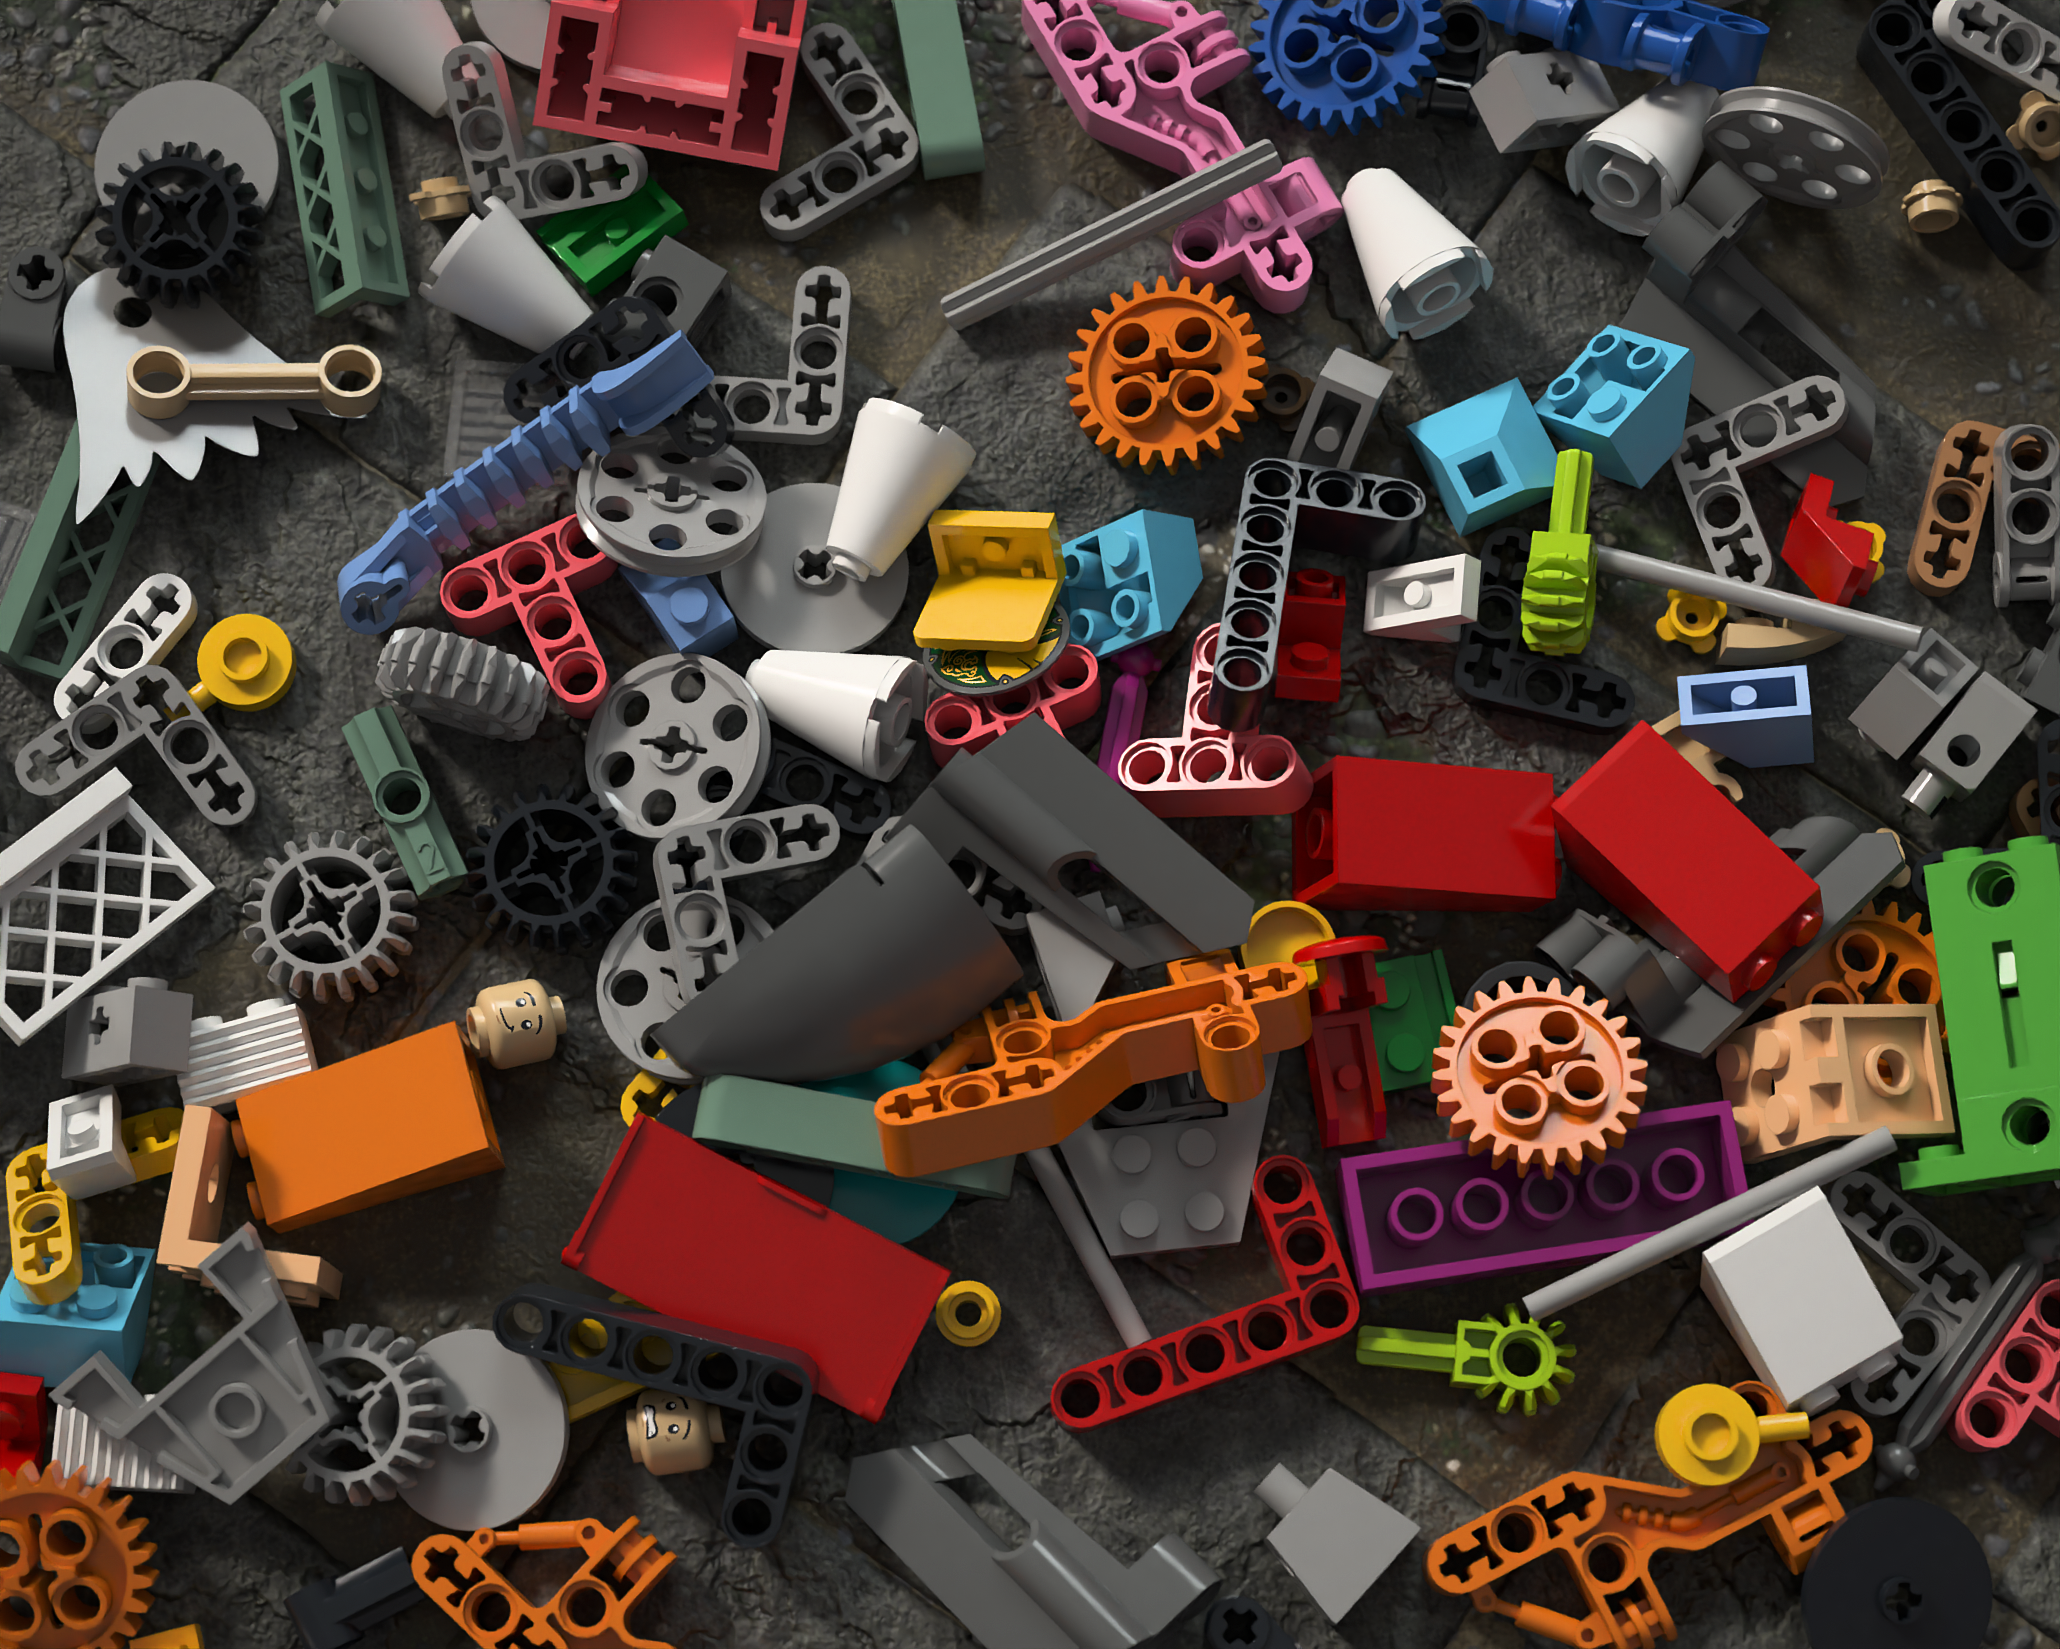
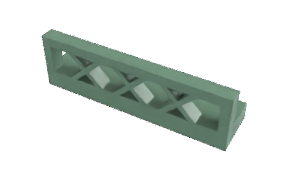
M324 61L281 89L280 97L315 315L331 318L360 300L396 306L410 298L373 73ZM314 94L316 106L308 125L303 100ZM320 147H322L325 163L317 181L314 164ZM329 203H331L334 219L326 237L323 220ZM338 260H340L345 285L334 291L332 276Z
M76 418L0 606L1 664L61 682L84 654L161 461L160 456L156 452H153L150 471L140 487H135L132 482L131 485L110 495L106 493L98 506L81 523L76 524V504L80 474V440L78 419ZM124 503L118 516L114 507ZM107 511L114 524L110 540L91 550L85 551L78 536L84 521ZM73 547H75L78 556L69 559ZM101 560L97 572H95L92 563ZM81 568H85L92 583L87 597L63 609L56 594L61 578ZM50 604H52L55 613L46 617ZM79 616L73 629L69 620ZM58 625H62L69 642L60 664L56 665L31 657L30 654L38 635Z

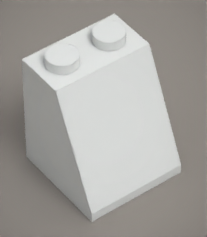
M1819 1186L1814 1187L1703 1252L1701 1289L1762 1383L1772 1388L1787 1413L1802 1410V1412H1806L1808 1417L1816 1415L1840 1398L1837 1389L1857 1377L1860 1378L1863 1384L1870 1383L1897 1365V1361L1893 1356L1899 1354L1903 1335Z

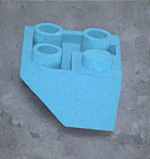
M1608 325L1589 342L1587 349L1573 364L1548 386L1546 393L1533 405V408L1542 426L1568 448L1580 449L1581 451L1591 453L1595 459L1593 469L1600 475L1642 489L1682 445L1695 356L1689 348Z
M1518 377L1412 423L1405 428V432L1459 537H1463L1553 496L1558 454Z
M1141 509L1061 545L1067 575L1059 595L1061 606L1066 611L1070 621L1071 631L1068 644L1085 647L1090 650L1098 662L1171 632L1203 579L1193 518Z

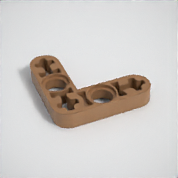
M1964 421L1954 425L1942 439L1935 455L1908 560L1907 573L1909 579L1919 592L1928 596L1941 597L1953 592L1965 579L1971 566L1989 491L1994 493V443L2006 429L1978 421ZM2022 435L2016 439L2011 449L2012 461L2016 456L2031 455L2040 460L2041 447L2036 438ZM1964 440H1969L1974 443L1973 452L1980 456H1977L1968 468L1965 479L1954 477L1959 471L1963 457L1962 451L1956 448H1959ZM1946 494H1955L1963 498L1969 507L1968 520L1961 523H1951L1945 520L1937 509L1938 498ZM2030 497L2021 500L2039 505L2037 501ZM1941 538L1953 540L1947 547L1944 565L1953 570H1948L1942 578H1937L1932 575L1933 566L1924 561H1930L1939 549Z

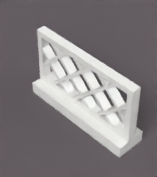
M116 767L0 853V1027L19 1047L208 898L216 888L128 795L133 785ZM122 819H125L142 837V855L106 851L107 831ZM96 840V850L84 849ZM152 849L159 855V857L152 856ZM67 861L95 864L94 892L59 889V867ZM106 865L141 869L140 897L105 894ZM151 870L175 873L191 891L179 901L150 898ZM48 877V887L36 886ZM19 898L47 901L45 930L9 926L10 905ZM57 902L93 906L92 935L56 931ZM104 907L139 911L138 933L130 939L102 936ZM150 912L162 913L149 923ZM8 940L45 944L43 973L7 970ZM55 945L90 948V971L82 977L54 974ZM102 950L114 951L101 961ZM5 983L42 987L41 1009L23 1023L4 1002ZM53 988L66 989L52 1000Z

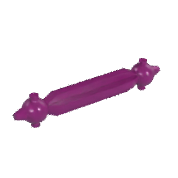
M1148 641L1112 655L1110 658L1111 662L1118 664L1122 674L1111 687L1096 763L1102 771L1128 793L1130 792L1119 777L1118 764L1125 750L1135 742L1140 741L1148 700V691L1144 677L1149 675L1152 670L1159 672L1162 663L1161 659L1154 657L1153 651L1148 646ZM1089 861L1090 871L1099 873L1101 870Z

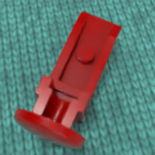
M1365 935L1330 939L1303 947L1292 955L1293 964L1300 967H1316L1319 987L1308 990L1313 1033L1309 1040L1304 1043L1322 1148L1386 1138L1387 1110L1369 1008L1388 1003L1384 977L1377 976L1374 955L1384 953L1389 949L1385 939L1379 936Z

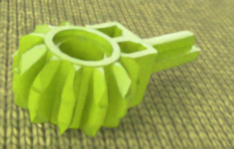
M1580 449L1561 451L1557 455L1548 532L1533 531L1530 558L1527 563L1526 575L1523 578L1520 619L1523 626L1522 636L1531 651H1543L1545 655L1565 656V653L1580 654L1590 640L1591 629L1594 625L1597 585L1595 579L1599 550L1591 534H1586L1595 459L1591 453L1581 451Z
M1510 1303L1506 1304L1503 1308L1505 1328L1489 1313L1485 1314L1479 1322L1458 1320L1453 1326V1334L1369 1325L1361 1326L1357 1334L1356 1358L1357 1362L1362 1365L1450 1373L1449 1387L1476 1389L1474 1394L1480 1400L1487 1397L1494 1388H1497L1502 1392L1496 1404V1411L1498 1413L1506 1414L1512 1407L1514 1396H1519L1521 1411L1525 1417L1536 1414L1537 1410L1534 1391L1551 1407L1561 1400L1558 1391L1549 1380L1565 1385H1570L1573 1382L1575 1374L1565 1367L1556 1365V1361L1574 1357L1576 1355V1347L1571 1344L1554 1346L1552 1340L1558 1337L1565 1329V1325L1561 1320L1552 1323L1544 1332L1538 1328L1541 1319L1534 1322L1529 1313L1527 1314L1526 1322L1521 1323L1516 1304ZM1522 1343L1534 1352L1536 1369L1533 1375L1518 1377L1506 1369L1503 1362V1351L1507 1345Z

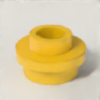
M976 1281L957 1282L948 1287L937 1302L936 1322L942 1335L955 1345L961 1347L982 1345L993 1337L1000 1325L1001 1307L999 1300L994 1292L982 1283ZM973 1303L979 1307L981 1318L977 1324L963 1326L957 1321L956 1311L962 1304Z

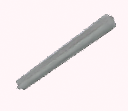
M1263 139L943 297L940 301L942 311L949 325L954 330H961L1280 173L1283 169L1281 159L1273 143L1269 139Z

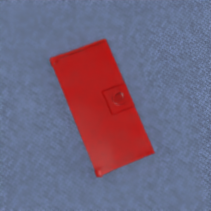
M638 1112L580 1228L575 1232L569 1246L563 1249L561 1260L562 1265L576 1272L579 1271L663 1315L794 1347L808 1353L816 1362L820 1373L817 1394L860 1415L859 1417L875 1425L877 1421L884 1418L886 1414L885 1406L893 1392L892 1388L952 1272L794 1189L758 1173L641 1112ZM789 1369L774 1371L803 1386L801 1379L795 1372Z

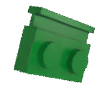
M623 165L609 176L617 177L620 187L621 179L629 175L628 165ZM648 175L645 184L638 192L618 201L562 211L536 230V233L543 246L556 256L558 262L593 297L632 268L645 250L651 249L654 251L664 235L672 238L688 226L689 223L680 206Z
M1442 949L1419 956L1410 955L1375 963L1377 976L1384 977L1388 1003L1369 1008L1384 1095L1431 1086L1432 1073L1436 1071L1432 1068L1434 1048L1441 1047L1439 1045L1441 1028L1443 1025L1455 1027L1453 1021L1456 1005Z

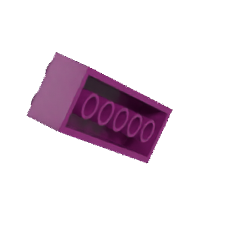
M1726 1100L1640 1113L1636 1129L1625 1128V1142L1621 1149L1605 1143L1607 1149L1604 1163L1599 1165L1583 1154L1580 1174L1574 1176L1564 1162H1557L1553 1178L1547 1180L1544 1176L1540 1164L1531 1163L1524 1178L1518 1177L1516 1160L1510 1158L1499 1169H1492L1493 1151L1486 1148L1481 1153L1471 1157L1468 1154L1469 1139L1340 1159L1334 1173L1354 1289L1358 1299L1596 1263L1748 1191L1731 1101ZM1754 1218L1694 1247L1718 1244L1754 1223Z

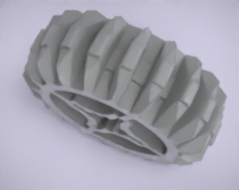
M419 627L395 630L388 644L383 648L377 664L379 671L375 683L381 693L386 698L391 699L395 705L407 708L411 714L420 715L429 719L430 722L439 723L472 735L484 736L491 740L499 738L511 742L530 739L531 735L535 734L539 722L543 721L549 703L546 701L550 690L547 679L541 672L536 671L531 664L521 662L516 655L502 652L496 646H488L478 642L475 638H464L453 632L444 633L434 628L424 630Z
M340 830L334 832L330 846L325 847L319 833L310 832L307 839L308 851L302 853L293 841L285 843L284 850L290 859L282 866L272 857L265 858L264 866L273 877L269 882L260 878L251 880L250 888L263 899L262 901H251L243 905V913L248 918L259 921L247 927L243 933L249 943L261 944L252 954V958L260 967L272 964L267 977L276 986L290 979L289 992L294 997L300 999L313 984L314 999L320 1004L328 1002L333 986H337L340 997L345 1002H352L355 996L353 983L361 981L364 987L370 993H373L379 989L378 982L371 975L381 967L387 975L391 977L397 975L399 969L389 958L392 951L400 955L411 954L413 950L412 945L398 935L399 933L418 930L419 921L417 918L408 913H402L417 905L418 898L414 891L401 890L410 879L403 867L389 870L393 864L394 857L386 848L372 855L373 843L368 837L361 836L349 850L348 836L344 831ZM330 871H347L361 875L370 881L360 887L353 883L341 889H331L323 884L318 875ZM301 886L305 896L304 906L299 914L288 921L290 927L283 931L282 923L285 908L293 893ZM320 894L330 907L333 906L339 912L337 914L342 920L338 923V926L344 934L345 938L343 940L333 928H329L323 922L325 919L321 916V913L325 909L318 899ZM380 902L381 912L377 929L373 937L362 949L357 937L358 928L367 916L374 913L372 906ZM322 944L332 945L340 951L345 960L330 964H316L297 958L292 953L304 946L311 950Z
M351 1324L346 1334L341 1329H330L323 1332V1345L319 1342L306 1343L336 1413L325 1425L294 1450L293 1456L285 1467V1470L289 1471L290 1474L306 1473L303 1484L304 1489L310 1493L321 1492L325 1489V1500L331 1503H344L349 1497L350 1503L353 1506H368L374 1496L378 1501H390L397 1497V1485L401 1488H413L418 1484L419 1481L414 1466L418 1468H431L432 1465L436 1464L433 1455L426 1449L427 1444H441L447 1437L441 1430L433 1428L434 1418H443L451 1410L447 1405L434 1404L433 1395L439 1393L446 1383L441 1378H425L435 1360L431 1359L429 1355L413 1357L417 1343L410 1337H399L394 1341V1331L389 1327L377 1326L371 1332L365 1324ZM360 1360H367L379 1367L387 1376L380 1382H369L365 1386L359 1378H350L345 1368ZM364 1403V1409L361 1410L358 1404ZM400 1406V1420L398 1430H396L394 1417ZM358 1419H359L360 1423L362 1424V1426H356V1425H357L356 1421H357ZM355 1444L361 1452H370L376 1462L364 1469L357 1470L343 1463L335 1456L334 1452L339 1447H350Z

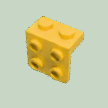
M935 510L928 522V529L939 576L913 630L917 646L922 648H940L947 651L965 649L1001 651L1005 653L1025 652L1035 648L1067 575L1055 513Z

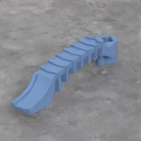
M682 329L636 360L613 370L600 371L592 377L591 382L582 388L576 385L568 390L569 396L552 408L549 405L542 408L540 416L523 428L518 425L512 429L511 436L495 448L492 446L487 447L482 451L483 456L466 469L460 467L454 471L453 479L438 490L434 487L425 493L426 499L410 511L405 508L399 512L398 519L375 545L345 565L338 576L337 587L340 610L346 625L352 630L366 635L378 634L387 630L397 619L399 611L435 573L444 568L441 557L442 552L453 544L462 551L471 545L468 534L480 524L489 530L498 525L497 511L508 503L517 508L526 504L525 491L536 483L545 489L553 485V471L564 463L574 471L579 469L583 465L582 451L587 447H590L602 457L610 453V432L618 426L628 436L639 435L659 424L697 395L714 379V372L709 365H706L688 341Z

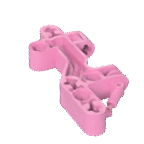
M1022 0L1023 28L1081 126L1090 137L1177 173L1183 179L1245 149L1230 122L1222 113L1196 101L1237 77L1247 68L1251 61V57L1246 49H1235L1239 42L1235 33L1231 30L1224 31L1228 20L1222 11H1212L1200 16L1189 2L1182 0L1174 3L1163 0ZM1097 3L1117 8V15L1168 27L1169 31L1129 52H1119L1111 44L1090 8L1097 5ZM1059 7V25L1056 27V15L1052 9ZM1072 49H1084L1090 52L1092 56L1083 61H1073L1064 54ZM1190 61L1192 62L1195 68H1191ZM1160 70L1171 73L1175 79L1167 83H1156L1150 80L1147 75ZM1099 83H1100V94H1101V96H1102L1103 99H1104V101H1103V102H1100V103H1098V84H1099ZM1311 157L1298 159L1283 166L1280 173L1203 210L1181 223L1173 234L1170 271L1173 279L1180 284L1184 276H1188L1191 279L1194 291H1201L1208 283L1216 286L1240 273L1255 299L1264 309L1279 314L1295 311L1303 304L1307 297L1312 274V260L1303 243L1336 223L1343 215L1344 208L1314 159ZM1197 246L1208 249L1213 254V257L1204 262H1195L1188 259L1183 252L1188 248ZM1273 266L1279 273V276L1272 278ZM1293 276V281L1288 282L1286 278Z

